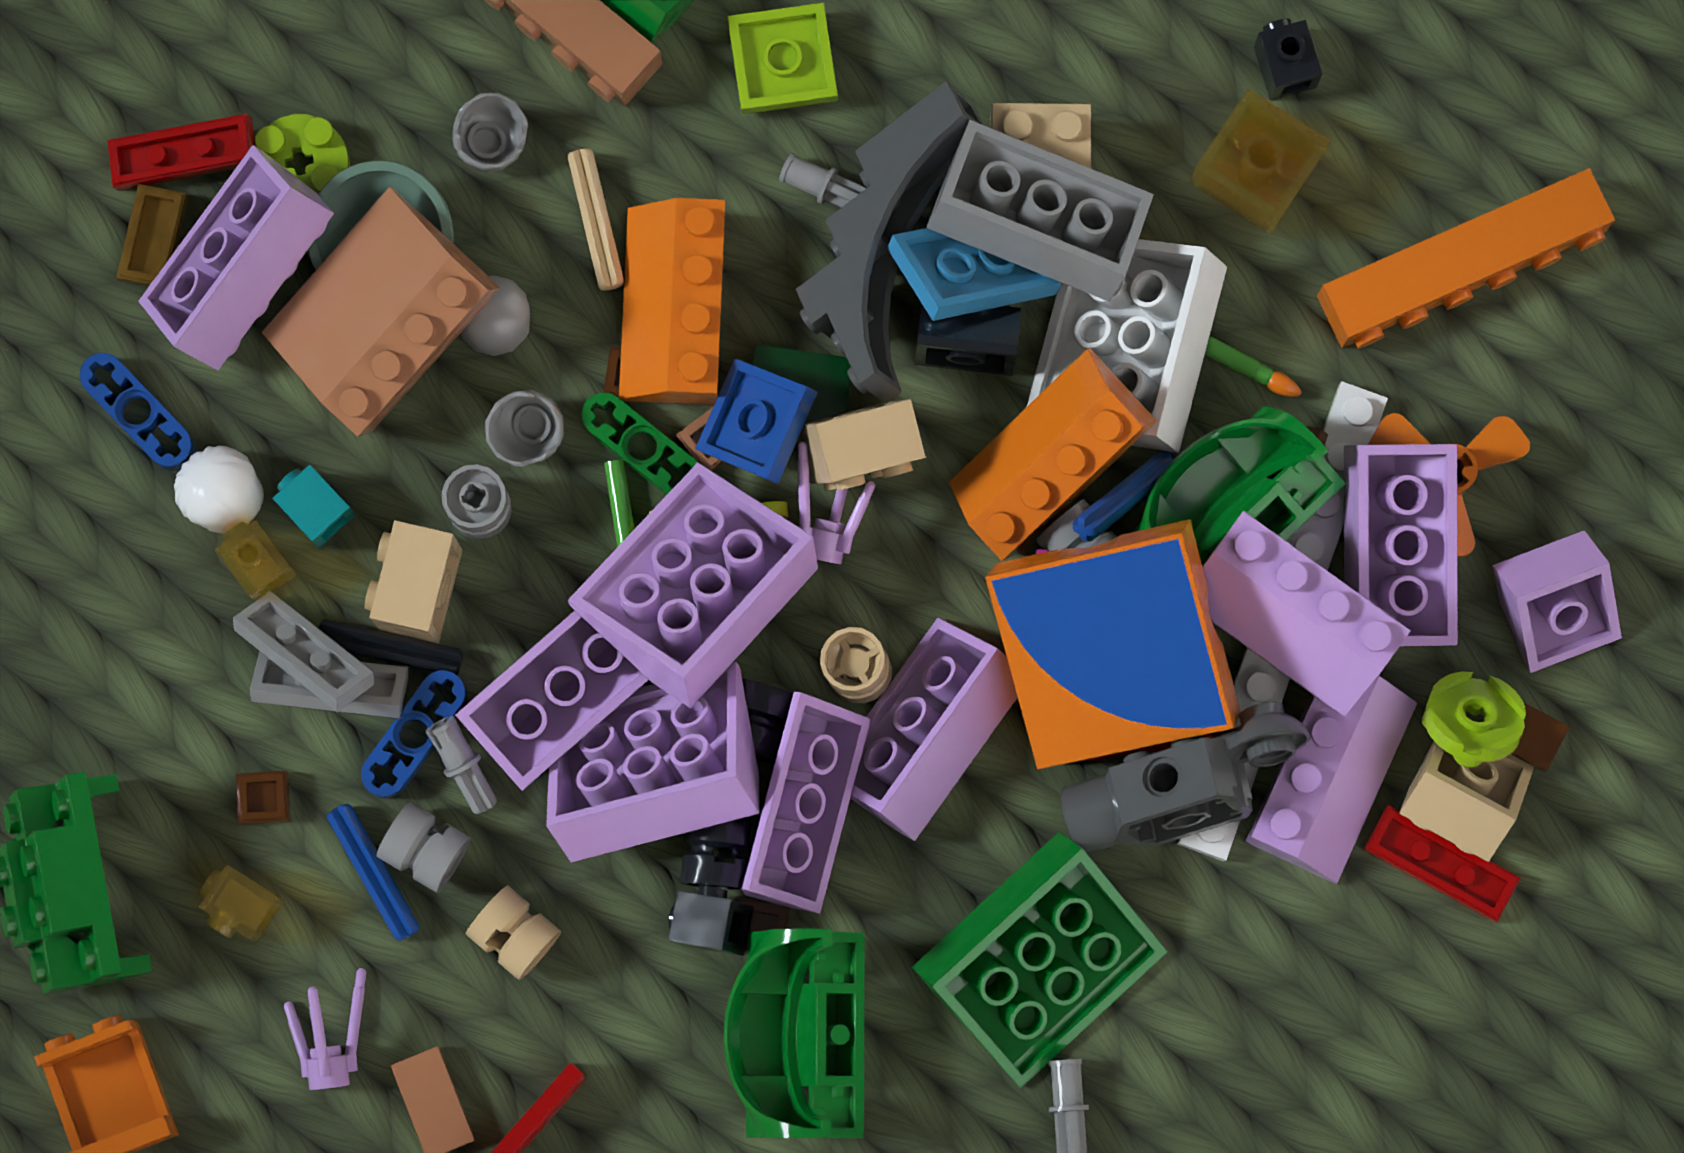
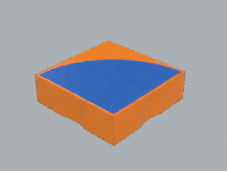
M1190 519L1123 534L1106 543L1092 547L1061 548L996 563L986 575V583L1037 770L1234 728L1241 711L1224 646L1211 620L1208 606V585Z

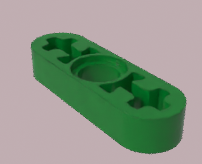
M598 393L591 396L585 402L582 408V421L588 434L620 460H623L625 464L665 496L673 489L670 487L672 483L670 473L661 466L657 475L651 473L650 470L661 463L666 450L673 453V455L667 458L668 464L678 471H682L685 467L692 469L698 463L692 456L617 396L610 393ZM609 406L614 407L613 417L623 428L626 427L628 420H632L635 423L624 431L618 445L611 441L618 437V433L609 424L604 423L599 428L594 426L596 417L593 411L597 407L604 411ZM646 434L656 441L657 449L651 458L637 460L628 452V445L631 439L637 435Z

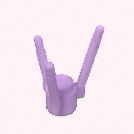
M801 441L798 444L799 528L813 536L817 560L841 564L843 554H850L853 537L870 502L869 500L875 489V483L873 481L866 483L845 530V524L840 523L848 488L836 490L829 520L816 518L814 527H811L808 445L806 442Z
M359 968L356 972L344 1055H341V1045L326 1046L317 988L310 987L308 989L309 1009L315 1048H311L310 1052L293 1003L290 1001L284 1003L288 1024L301 1062L302 1078L308 1077L309 1090L350 1085L349 1072L358 1071L356 1052L365 993L366 970L364 968Z

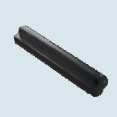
M323 619L318 627L319 630L349 653L434 672L446 670L458 675L462 666L463 652L459 648L329 619Z

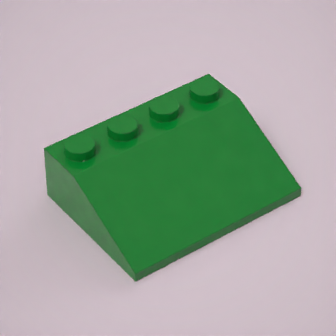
M1059 831L911 968L1021 1089L1168 951L1087 853Z

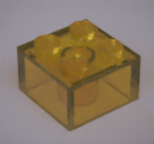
M1248 88L1195 167L1190 184L1272 236L1323 159L1331 140Z

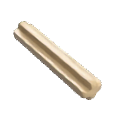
M589 148L575 150L568 154V161L598 287L602 291L616 289L624 285V278L594 153Z

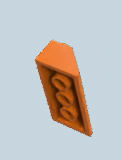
M672 198L628 208L619 385L620 400L627 402L715 404L718 397L725 200Z
M1087 348L975 456L949 484L968 525L1001 561H1004L1018 554L1153 426L1157 420L1092 349Z

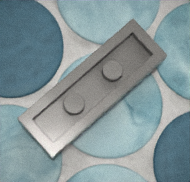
M271 591L233 617L235 632L337 713L374 685L373 671Z
M259 651L250 686L251 702L334 711ZM361 662L373 671L374 685L339 712L400 718L408 684V667Z

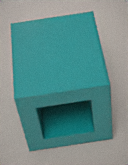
M311 465L307 466L302 472L297 468L287 474L276 487L279 493L272 498L318 549L356 516L345 501Z

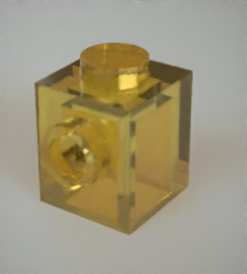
M256 520L249 525L246 522H241L233 526L221 537L223 544L215 549L254 602L269 591L273 593L297 575Z
M226 865L222 872L217 869L214 870L204 883L200 891V895L204 897V900L199 908L210 914L205 923L231 939L237 931L247 939L258 942L283 904L284 899L237 869Z

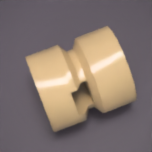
M847 627L831 635L821 650L820 665L823 674L840 698L851 703H867L876 700L886 691L891 681L892 666L884 647L873 633L863 628Z
M507 885L484 907L465 934L485 952L488 953L496 950L499 953L498 963L520 981L545 956L562 931L541 913L531 915L529 913L530 904Z

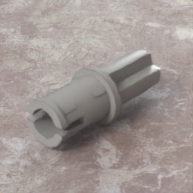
M793 153L785 161L779 177L780 182L792 185L817 197V203L823 205L825 202H829L840 208L866 189L865 186L838 175L837 168L832 167L830 170H827L801 159Z
M454 716L446 717L431 725L425 732L442 758L441 760L446 767L443 772L445 776L454 777L473 813H483L492 808L497 803V799L477 764L481 760V756L477 752L474 753L470 745H468L456 722V718Z
M1082 1059L1049 1061L1054 1106L1049 1107V1112H1054L1057 1153H1087L1084 1110H1089V1105H1084Z

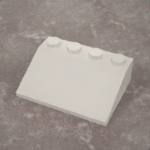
M1138 239L1127 274L1110 302L1062 283L1056 295L1027 406L1087 348H1091L1157 420L1131 446L1179 453L1227 266L1206 247Z

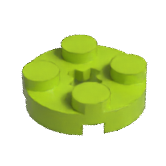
M307 114L284 116L273 121L270 125L261 128L255 137L256 147L310 187L317 195L333 177L350 167L349 153L342 137L326 119ZM303 152L305 157H313V164L306 166V174L297 175L294 168H287L288 161L293 160L294 154Z
M1461 671L1443 677L1433 686L1422 716V724L1434 742L1444 751L1453 755L1457 763L1473 768L1479 766L1482 762H1493L1505 758L1517 748L1525 728L1526 710L1523 700L1518 693L1501 679L1489 676L1487 682L1482 679L1472 678L1473 672ZM1468 711L1473 716L1481 714L1485 718L1483 722H1475L1466 716V712Z

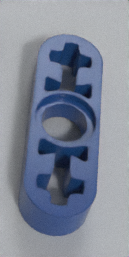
M97 353L84 361L80 369V381L84 389L159 467L171 471L181 469L182 464L189 461L190 456L195 453L193 438L185 428L115 356L108 353ZM102 367L108 371L114 367L115 369L112 371L111 377L124 391L116 397L102 383L94 387L93 385L98 380L94 374L96 369ZM129 383L133 384L132 388L125 390ZM116 399L112 406L108 404L109 401ZM134 399H144L149 402L151 407L149 418L139 425L126 422L124 417L126 405ZM163 417L166 418L167 421L159 425ZM157 426L172 440L177 439L179 436L182 437L177 444L181 450L179 455L173 457V455L167 453L162 457L160 456L164 447L151 434ZM149 434L147 440L143 441L142 436Z
M440 670L431 673L425 678L401 711L400 718H396L363 764L361 770L363 785L374 796L381 799H391L400 795L434 750L435 746L432 744L429 736L423 746L411 749L403 745L400 735L402 728L411 721L423 722L427 728L434 724L426 714L415 710L420 703H423L428 710L431 708L436 700V696L432 692L436 684L445 687L449 682L454 683L451 691L456 697L452 704L445 701L442 702L434 712L436 716L443 719L450 716L457 718L455 714L466 705L468 695L466 686L453 672ZM393 743L399 752L409 758H414V760L408 767L400 760L392 772L398 778L393 786L384 783L380 788H377L375 784L378 778L373 773V770L377 765L386 768L392 762L395 756L390 752H386V750Z

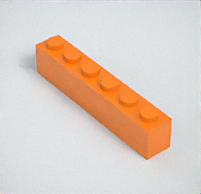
M1588 168L1330 281L1321 287L1317 298L1341 348L1355 343L1358 349L1364 348L1382 339L1385 336L1382 330L1400 323L1402 329L1412 327L1429 317L1427 310L1443 303L1447 310L1455 308L1472 299L1474 296L1471 291L1488 284L1491 290L1498 289L1517 279L1516 271L1533 265L1534 270L1538 271L1562 259L1560 252L1576 245L1579 251H1584L1601 243L1606 239L1604 233L1614 223L1615 218L1591 169Z

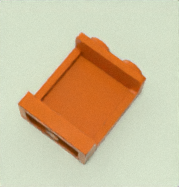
M121 1015L106 1018L92 1025L93 1034L75 1040L73 1033L57 1037L44 1043L46 1052L34 1056L36 1065L44 1070L72 1151L68 1153H134L179 1135L138 1021L126 1020L123 1022Z

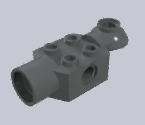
M1268 702L1257 704L1241 711L1238 715L1240 720L1238 727L1213 734L1211 738L1200 739V737L1194 736L1175 740L1171 743L1170 749L1154 754L1150 751L1130 754L1123 759V764L1110 767L1106 774L1062 788L1061 805L1073 842L1088 854L1117 844L1155 847L1248 818L1253 808L1251 804L1252 795L1244 763L1249 762V765L1254 767H1266L1288 761L1295 756L1296 750L1308 743L1311 739L1310 734L1298 719L1284 713L1281 703Z

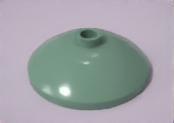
M370 161L356 164L343 170L333 177L318 195L334 212V215L328 221L323 234L315 239L308 248L315 270L319 268L389 187H393L453 243L452 219L443 196L424 175L399 163Z

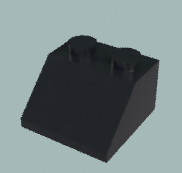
M922 304L915 365L1012 376L1018 350L1021 308L1006 305L933 321Z

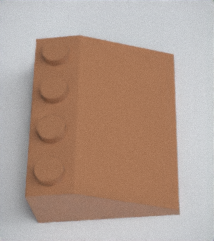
M389 187L262 331V334L316 398L349 430L359 437L371 433L501 287L393 187Z

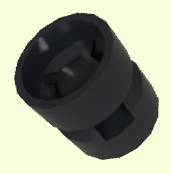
M742 679L756 760L775 764L783 735L779 727L786 724L793 693L765 683Z
M744 817L686 832L684 841L691 846V852L682 857L680 884L694 887L704 885L724 890H742L748 861L741 857V851L749 847L752 819ZM712 850L719 851V857L716 861H714L715 856Z

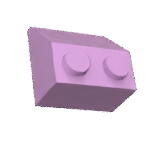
M1585 531L1492 565L1500 605L1526 668L1530 673L1622 638L1610 564Z

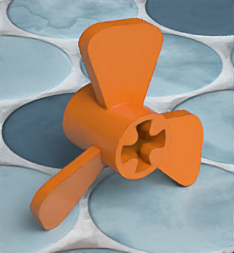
M1398 413L1385 416L1368 445L1430 444L1404 416ZM1495 417L1467 447L1457 444V472L1463 478L1457 484V557L1468 556L1475 547V538L1462 495L1474 483L1478 471L1521 459L1530 450L1529 439L1516 422L1509 417Z

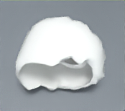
M221 445L216 447L208 446L204 451L191 455L189 461L183 463L181 470L176 474L177 478L174 484L175 502L183 516L211 532L230 534L246 527L258 514L263 503L264 492L261 482L248 457L236 449Z

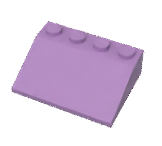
M697 463L568 599V602L580 616L652 683L691 708L817 571L818 564L814 538Z
M733 662L691 708L655 684L640 687L549 767L546 827L570 862L759 814V771L741 670L738 663Z

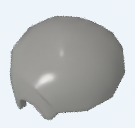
M480 93L466 102L458 111L453 125V147L457 150L459 158L472 168L481 172L502 171L516 161L524 149L528 129L527 118L516 101L500 93Z
M489 275L501 288L463 329L460 335L476 352L497 356L514 351L527 337L530 330V307L526 293L513 280Z
M522 390L510 393L494 404L485 421L486 442L497 458L513 466L524 467L541 462L553 455L561 444L565 434L563 414L552 398L535 390Z

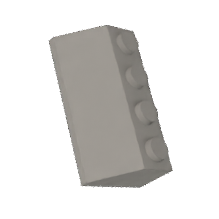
M969 120L926 228L1110 302L1127 274L1154 194Z

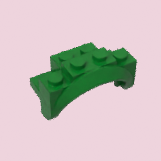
M1263 406L1250 419L1220 427L1204 435L1183 450L1167 466L1156 481L1149 495L1142 521L1132 532L1190 519L1203 566L1243 511L1287 541L1346 483L1323 457L1329 450L1306 426L1283 410ZM1283 469V470H1282L1277 476H1275L1273 479L1267 478L1268 476L1272 475L1273 473H1275V472H1277V471Z
M86 771L66 774L54 784L16 789L9 797L10 804H6L3 807L6 831L9 835L15 834L13 841L5 842L0 847V887H4L6 907H1L0 910L2 929L5 937L13 938L14 949L27 947L32 952L29 957L32 979L35 984L41 983L43 995L123 981L152 972L149 954L119 958L91 799L96 796L118 793L120 791L117 774L87 778ZM58 820H64V826L52 828ZM83 932L85 940H79V943L76 944L66 935Z
M772 929L748 933V959L731 990L724 1021L725 1059L733 1086L746 1109V1138H864L865 932H833V929ZM810 966L809 983L803 984L805 975ZM802 1087H809V1104Z

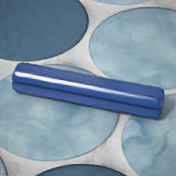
M1158 452L1081 513L1072 524L1073 531L1080 535L1081 540L1085 542L1093 541L1148 497L1162 472L1174 460L1170 452Z
M348 803L333 809L327 814V819L393 937L398 941H402L414 935L419 930V924L383 860L376 857L377 849L355 810Z

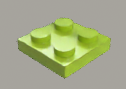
M824 3L727 16L742 115L838 101Z

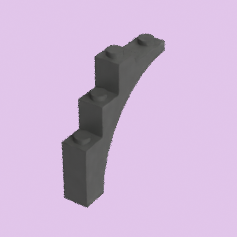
M948 81L941 84L855 151L863 168L859 176L866 189L825 220L834 238L830 241V246L837 258L795 289L804 307L800 311V315L807 327L817 335L822 332L832 339L837 349L848 359L851 366L847 370L848 376L861 393L866 394L870 392L886 404L902 393L891 360L888 332L891 292L898 269L897 263L887 249L892 235L913 230L915 223L933 194L944 182L969 120L983 125L973 103Z

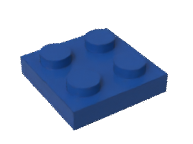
M734 358L695 449L778 484L818 392Z

